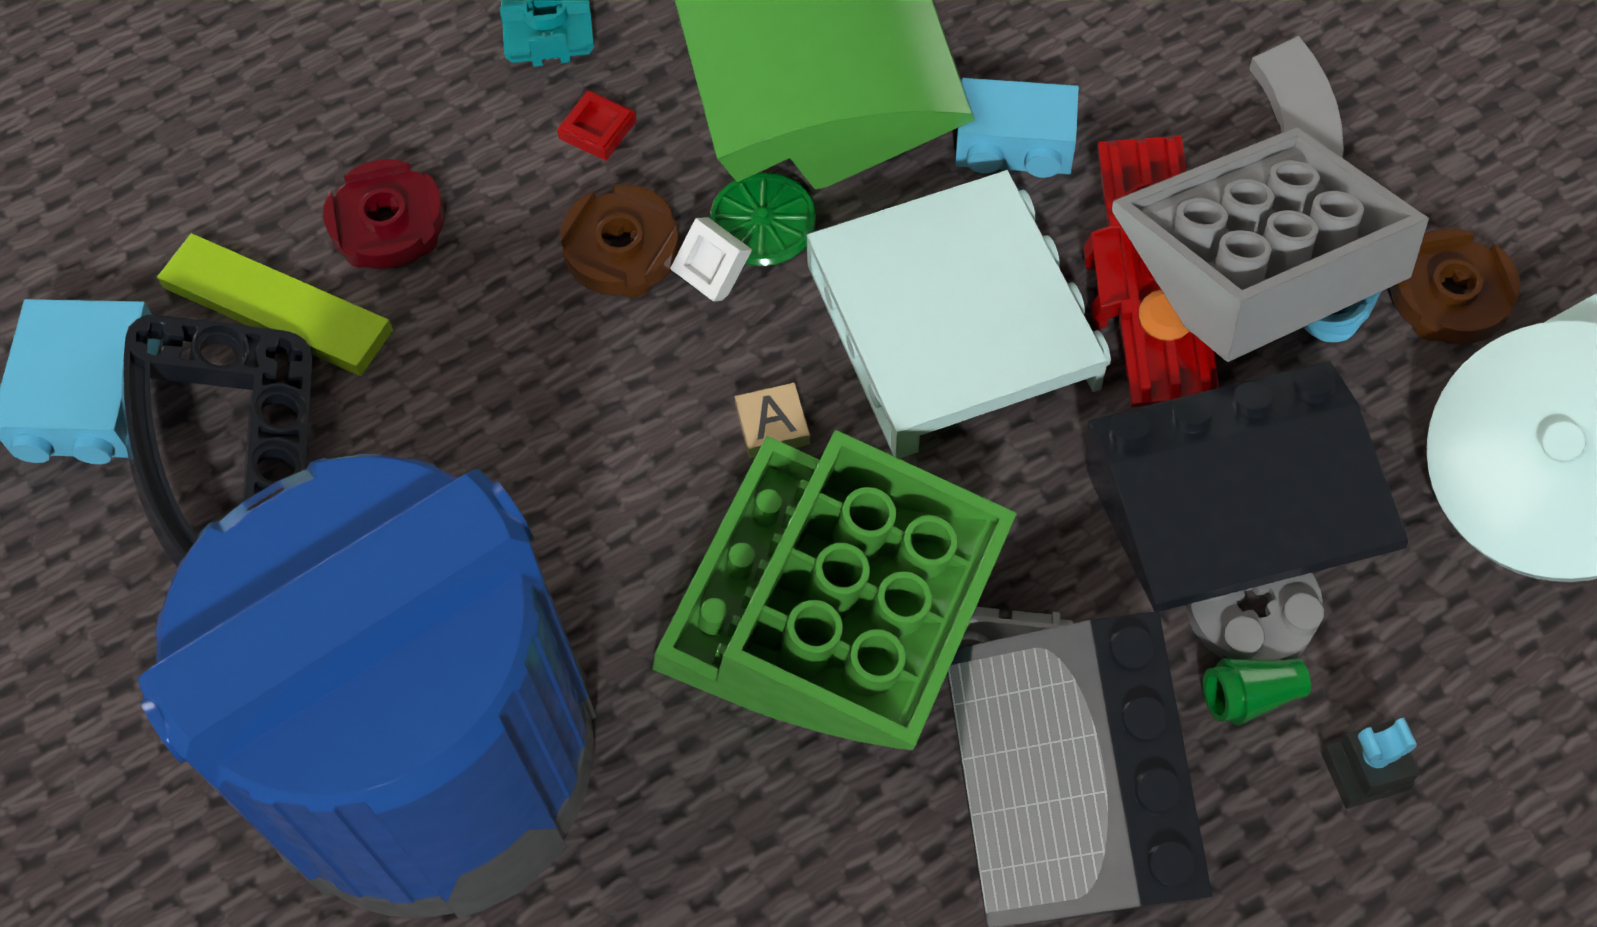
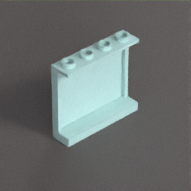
M1008 170L807 234L808 268L894 457L900 459L919 452V439L923 434L1085 379L1092 392L1101 390L1106 366L1110 365L1111 361L1107 342L1100 331H1092L1084 316V302L1078 287L1073 282H1066L1059 269L1060 260L1055 243L1049 235L1042 236L1035 223L1034 206L1029 194L1024 189L1018 191Z

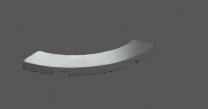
M1300 36L1253 57L1249 70L1266 93L1275 113L1277 124H1280L1281 132L1283 133L1298 127L1343 158V132L1337 101L1328 78Z

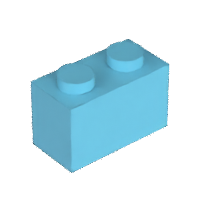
M962 78V84L975 120L958 127L955 166L969 167L978 173H993L999 169L1027 171L1029 174L1041 178L1052 177L1057 173L1071 174L1076 145L1079 86Z

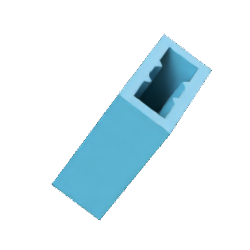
M24 299L0 386V441L14 457L26 462L43 463L48 461L50 456H74L78 460L90 464H106L110 462L111 457L128 458L122 413L124 345L128 327L136 319L152 315L145 302ZM148 339L147 353L157 355L160 340Z

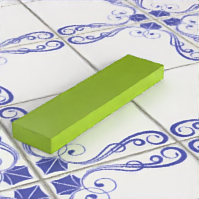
M192 233L157 276L164 289L247 326L295 333L307 342L311 348L312 355L359 376L363 374L393 331L389 319Z

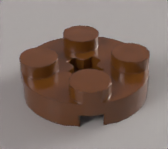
M624 184L613 186L614 193L603 194L595 198L593 191L581 197L568 210L560 228L565 265L575 280L597 293L613 296L623 295L632 298L645 294L651 286L662 281L670 273V268L680 250L676 221L672 217L671 208L660 195L640 186ZM624 232L631 233V243L624 247H612L607 240L609 236L619 238Z
M1438 229L1424 233L1411 278L1390 287L1392 300L1397 311L1406 322L1412 325L1414 332L1419 337L1428 341L1440 340L1446 343L1468 344L1493 336L1507 323L1521 290L1517 268L1504 250L1494 243L1489 250L1484 245L1472 241L1475 236L1474 233L1461 229ZM1445 278H1452L1456 285H1466L1468 289L1463 294H1454L1446 290L1443 284Z

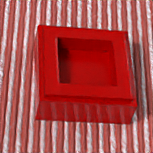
M587 90L557 128L558 137L562 141L607 161L637 122L636 112Z

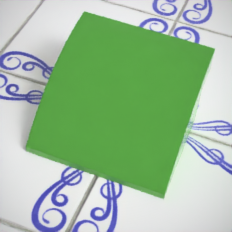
M675 0L717 159L736 182L790 158L814 189L829 187L975 120L933 0Z
M837 430L834 431L820 460L766 436L655 652L652 670L776 720L853 741L913 750L1017 513Z

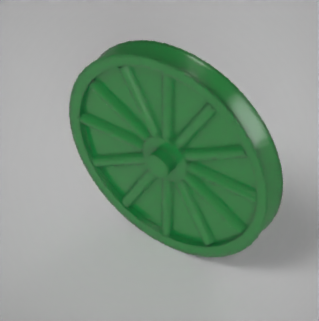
M756 173L739 182H736V180L730 182L718 193L710 211L711 220L752 249L745 264L753 266L776 265L792 259L807 246V234L813 233L816 225L815 207L809 193L796 181L774 173Z

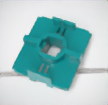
M501 0L500 15L503 26L504 55L510 62L532 61L533 67L543 66L544 59L560 58L561 64L570 63V56L587 55L593 50L594 40L590 0Z

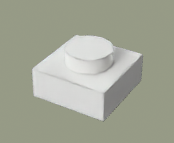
M709 217L695 218L670 269L713 302L722 301L729 295L752 249Z

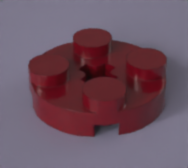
M395 159L375 160L350 170L343 176L346 183L338 189L335 196L331 190L323 206L324 224L335 249L346 257L347 262L352 266L373 269L402 266L416 260L419 256H425L432 252L438 244V236L443 229L445 221L443 202L439 189L432 177L425 172L424 177L421 173L412 171L409 163ZM390 206L391 211L396 213L392 218L385 221L372 220V218L379 216V208Z

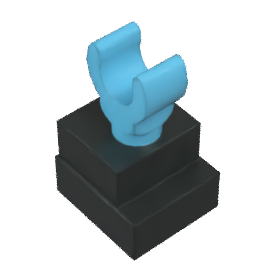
M1405 718L1394 719L1349 732L1342 741L1325 745L1321 752L1345 809L1410 791L1415 784L1414 780L1420 774L1411 755V751L1416 748L1417 743Z

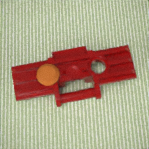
M1182 135L1098 142L1097 149L1108 227L1091 232V235L1084 244L1083 251L1086 268L1096 269L1099 294L1091 304L1093 327L1097 329L1105 328L1108 326L1110 318L1115 316L1120 318L1131 407L1147 406L1219 388L1214 350L1183 325L1112 212L1114 200L1187 171Z

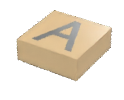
M795 383L734 396L749 458L756 457L766 436L793 448L810 445V434Z

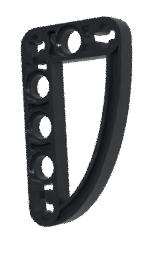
M146 315L136 319L128 327L125 336L122 367V413L129 464L139 499L149 523L162 547L177 567L199 537L184 517L164 471L153 422L150 378L250 390L242 502L275 483L264 478L258 471L257 465L261 460L271 457L283 459L290 465L293 474L306 470L312 352L307 342L299 335L284 330L164 315ZM148 339L161 340L162 349L160 354L153 355L147 353ZM183 341L192 342L189 360L181 359ZM220 343L230 347L237 358L228 365H215L203 357L201 350L210 344ZM276 354L286 355L288 364H290L286 384H275L277 373ZM270 404H283L292 409L296 415V420L288 426L278 427L267 422L262 416L261 410Z

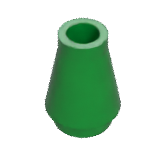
M1300 658L1287 660L1221 659L1216 667L1207 669L1203 676V694L1211 715L1219 722L1230 721L1237 726L1292 700L1305 698L1311 691L1310 674L1305 663Z

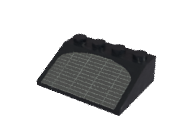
M1159 611L1087 620L957 649L947 676L987 927H1011L1195 902L1213 897Z

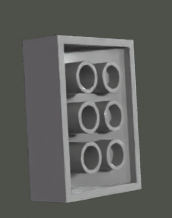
M1298 127L1114 200L1112 207L1113 214L1183 325L1227 362L1411 278L1429 220L1427 216Z

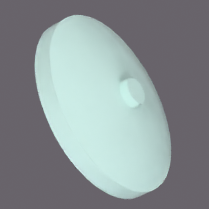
M1553 321L1539 323L1512 331L1488 343L1464 362L1451 377L1435 405L1427 437L1428 471L1433 490L1449 522L1473 548L1488 559L1513 572L1535 579L1558 582L1597 579V323Z

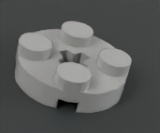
M1308 573L1188 604L1187 614L1198 639L1209 651L1221 658L1225 656L1229 659L1287 660L1297 658L1304 652L1323 620L1324 608L1322 606L1323 599L1319 584L1314 575ZM1253 590L1256 595H1265L1270 602L1265 608L1266 617L1259 618L1254 610L1242 612L1238 604L1245 597L1244 591Z

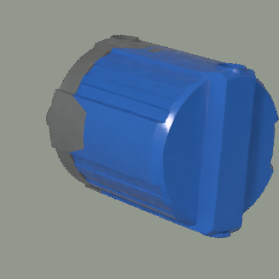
M357 454L331 459L322 458L310 462L306 470L281 479L248 498L220 522H210L201 531L199 538L187 555L181 560L171 579L165 602L158 616L155 633L157 638L156 664L138 677L144 697L140 701L142 708L168 750L180 763L186 761L277 851L294 875L299 872L324 896L332 893L349 904L388 916L420 918L455 914L458 918L484 911L521 892L546 870L566 847L564 838L573 825L583 804L593 764L594 738L591 720L596 718V714L586 686L589 680L572 651L531 546V542L534 541L533 534L519 509L498 481L492 482L479 469L472 470L461 477H456L437 468L434 464L417 459L383 456L381 454Z

